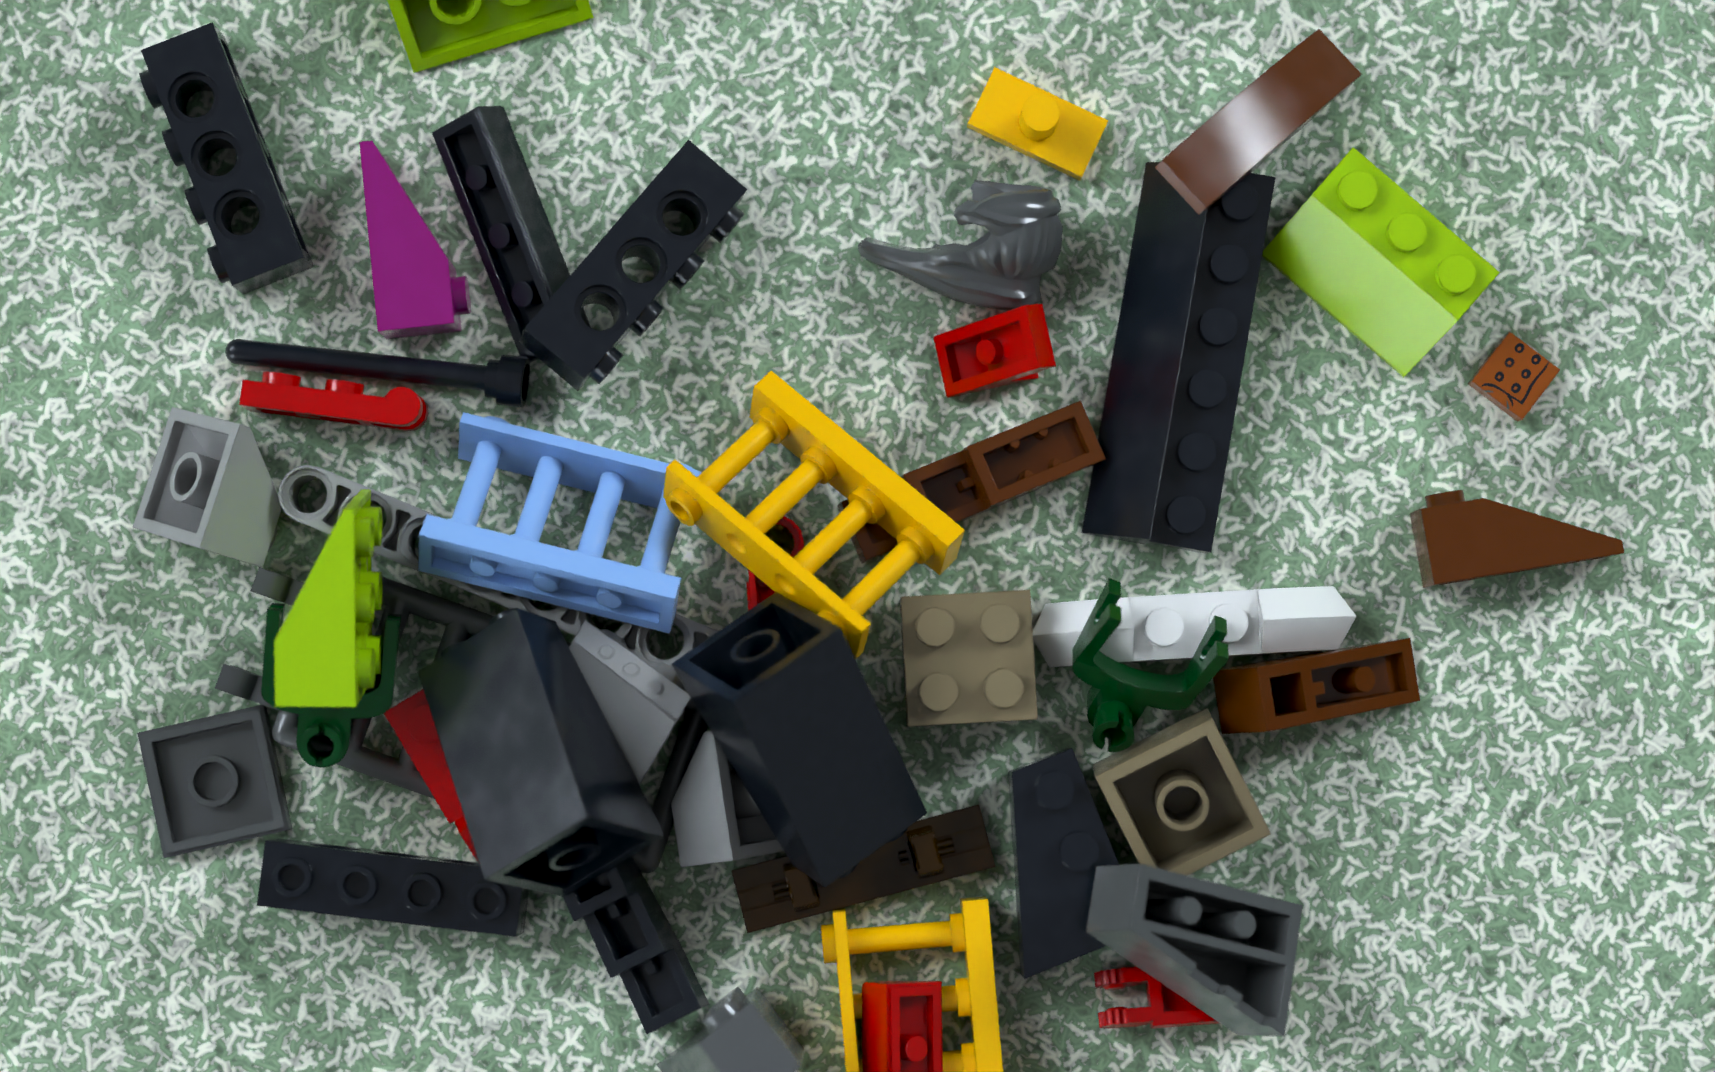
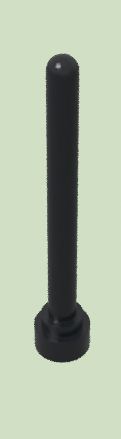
M244 339L230 341L225 349L227 359L234 364L482 390L485 397L496 398L497 405L523 408L528 395L530 360L529 357L503 354L500 360L489 359L487 365Z

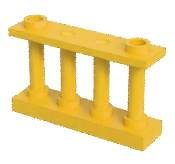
M770 371L753 389L749 417L753 420L754 424L697 477L676 459L666 467L663 498L669 510L678 520L688 526L695 524L774 592L781 594L840 627L856 660L864 652L871 625L862 616L915 563H925L937 574L941 575L957 559L965 530L773 371ZM770 443H781L800 459L801 464L746 517H743L718 496L717 493ZM818 483H829L848 499L849 504L792 558L765 534ZM867 522L870 524L877 523L896 539L897 545L841 599L818 580L814 574Z
M985 896L960 898L961 913L949 914V920L847 929L846 909L833 910V924L821 925L824 964L837 963L846 1072H863L862 1058L858 1059L855 1020L862 1019V993L853 994L849 955L952 946V952H965L967 977L955 978V985L942 986V1012L957 1011L958 1017L970 1016L972 1042L960 1043L961 1050L943 1051V1072H1003L989 904Z

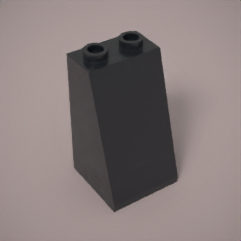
M775 592L672 663L677 676L792 865L824 888L832 882L851 874L857 864L886 843L899 839L904 835L909 826L927 814L841 628Z
M518 608L501 612L489 621V626L466 641L448 646L441 652L440 658L418 671L484 880L564 897L664 837L661 826L555 621Z

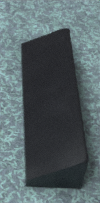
M478 106L432 132V135L520 356L529 357L530 362H533L539 358L519 342L523 330L568 279L570 273L504 107ZM581 308L582 319L591 328L584 308Z

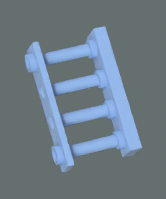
M463 412L459 422L458 459L470 461L471 464L452 518L444 519L426 514L419 534L418 571L670 634L676 615L681 583L680 577L665 574L680 525V520L672 514L663 498L666 467L670 463L513 425L498 417H481ZM680 463L696 477L702 473L686 464ZM496 468L533 477L515 533L511 535L476 527ZM558 484L595 493L578 549L574 551L539 542ZM620 499L658 508L641 564L637 567L602 558Z

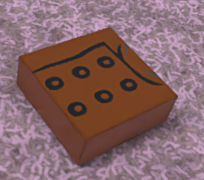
M1509 331L1474 374L1468 385L1519 422L1527 415L1560 369Z

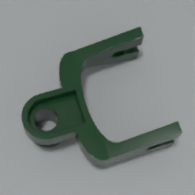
M1108 578L1072 649L1073 672L1080 680L1091 686L1087 694V718L1093 726L1092 739L1094 744L1102 749L1105 745V737H1107L1108 752L1123 751L1132 745L1134 741L1133 726L1147 706L1162 710H1182L1188 708L1229 660L1228 644L1222 642L1227 635L1226 619L1214 616L1187 669L1182 673L1162 675L1126 666L1099 651L1122 622L1121 607L1116 606L1121 597V582Z
M272 603L267 609L261 695L274 708L299 714L296 744L300 756L308 765L323 768L333 766L343 759L349 748L352 719L379 716L388 711L392 705L402 615L388 614L385 622L381 682L375 688L365 691L356 707H275L274 640L283 625L285 604ZM320 731H324L325 735L332 740L334 747L326 753L318 752L311 745V737L317 735Z

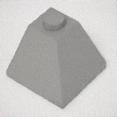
M172 407L133 528L263 568L267 552L274 544L277 536V522L282 507L251 428L242 424Z
M711 731L704 732L671 802L680 866L688 867L727 862L783 852V848Z

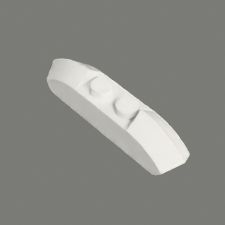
M1334 586L1123 597L1116 604V606L1121 607L1122 622L1099 651L1119 663L1192 659L1215 615L1227 620V635L1222 642L1228 644L1229 657L1338 650L1357 616ZM1098 599L1045 604L1033 630V641L1049 667L1072 666V649Z

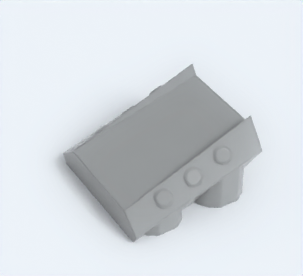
M585 620L569 649L640 785L691 697L685 691V687L673 667L664 662L645 663L628 650L623 638L607 629L599 630Z

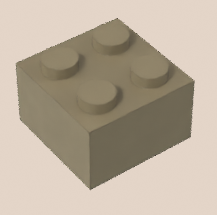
M1030 590L904 596L900 598L907 727L1038 719Z
M1208 708L1093 764L1095 778L1138 862L1141 864L1188 876L1271 835Z

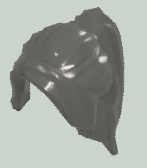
M975 180L971 186L972 200H967L959 205L954 211V217L959 225L976 224L986 227L988 232L977 241L966 246L957 243L940 246L935 243L932 248H911L866 237L858 244L860 256L864 257L867 261L903 275L949 299L980 307L1012 310L1023 305L1038 304L1041 300V276L1055 268L1061 252L1063 226L1059 216L1061 206L1059 199L1053 196L1052 190L1031 185Z

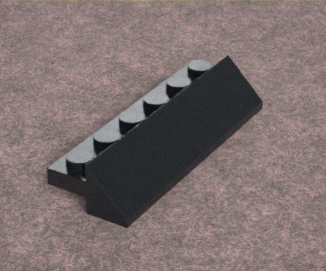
M1146 162L1098 434V442L1106 459L1093 465L1081 533L1209 554L1212 551L1276 177L1250 173L1198 215L1156 170L1155 167L1159 162Z

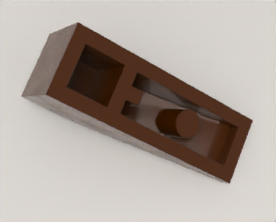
M1463 490L1425 496L1427 508H1421L1410 513L1423 588L1606 558L1624 553L1622 540L1486 498L1465 501Z
M1410 638L1220 669L1213 677L1222 734L1269 732L1420 701Z

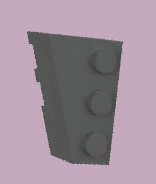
M1141 863L1096 867L1087 933L1238 1036H1285L1303 905Z
M737 987L708 1010L709 1012L705 1015L706 1018L702 1021L706 1026L704 1029L657 1064L662 1072H796L802 1067L804 1048L758 987L746 996Z

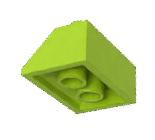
M387 0L414 73L594 18L589 0Z
M1354 147L1263 250L1262 254L1263 258L1403 378L1455 325L1500 273Z

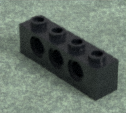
M212 22L142 49L141 52L148 70L139 73L141 83L153 108L163 106L171 128L162 131V136L174 164L177 167L183 164L186 165L193 186L185 189V196L197 223L201 225L208 222L216 245L207 248V251L220 282L230 281L233 287L242 294H246L313 268V262L225 36ZM204 90L213 92V105L205 115L200 117L187 116L186 106L192 95ZM224 148L235 149L237 159L233 169L222 176L210 175L209 161L213 154ZM245 206L258 207L260 217L254 230L244 235L233 234L231 221L234 214Z
M688 140L523 330L519 342L577 391L590 377L600 384L624 356L616 349V346L628 332L632 330L641 337L665 308L656 301L671 283L681 290L704 263L705 260L696 254L711 236L721 243L739 223L745 214L737 208V205L747 189ZM669 211H680L686 214L693 223L694 232L685 236L670 232L663 222V214ZM630 257H639L646 260L653 269L654 279L645 283H638L629 279L623 271L622 261ZM588 304L603 305L611 312L614 325L606 330L590 328L582 319L581 308Z
M277 838L265 840L257 906L517 937L524 933L529 889L484 880L478 862Z

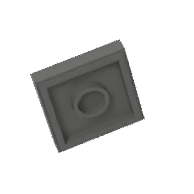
M265 705L137 733L163 858L292 830L268 711Z

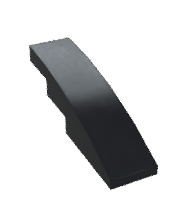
M632 856L563 897L573 921L584 919L610 978L621 977L646 1034L655 1032L710 1005L678 938Z

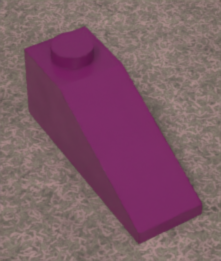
M372 140L359 142L378 332L386 339L461 332L460 315L471 313L467 277H456L455 267Z

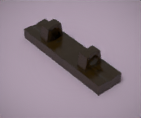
M977 804L916 821L908 827L907 831L899 839L886 843L857 864L855 870L848 876L832 882L826 888L816 882L819 897H817L813 887L812 879L794 867L787 855L734 869L731 872L747 933L996 866L980 806ZM908 840L915 855L917 871H915Z

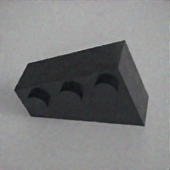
M1072 748L1063 749L1008 772L1020 974L1024 979L1106 947L1105 944L1086 932L1095 871L1098 866L1119 865Z

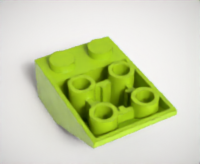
M361 489L342 511L274 640L275 707H356L367 688L374 687L375 674H381L382 635H372V623L375 610H381L383 576L381 571H372L371 557L373 556L374 546H381L383 519L381 507H371V489Z

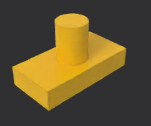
M994 67L968 121L967 128L1080 181L1107 126L1108 120Z

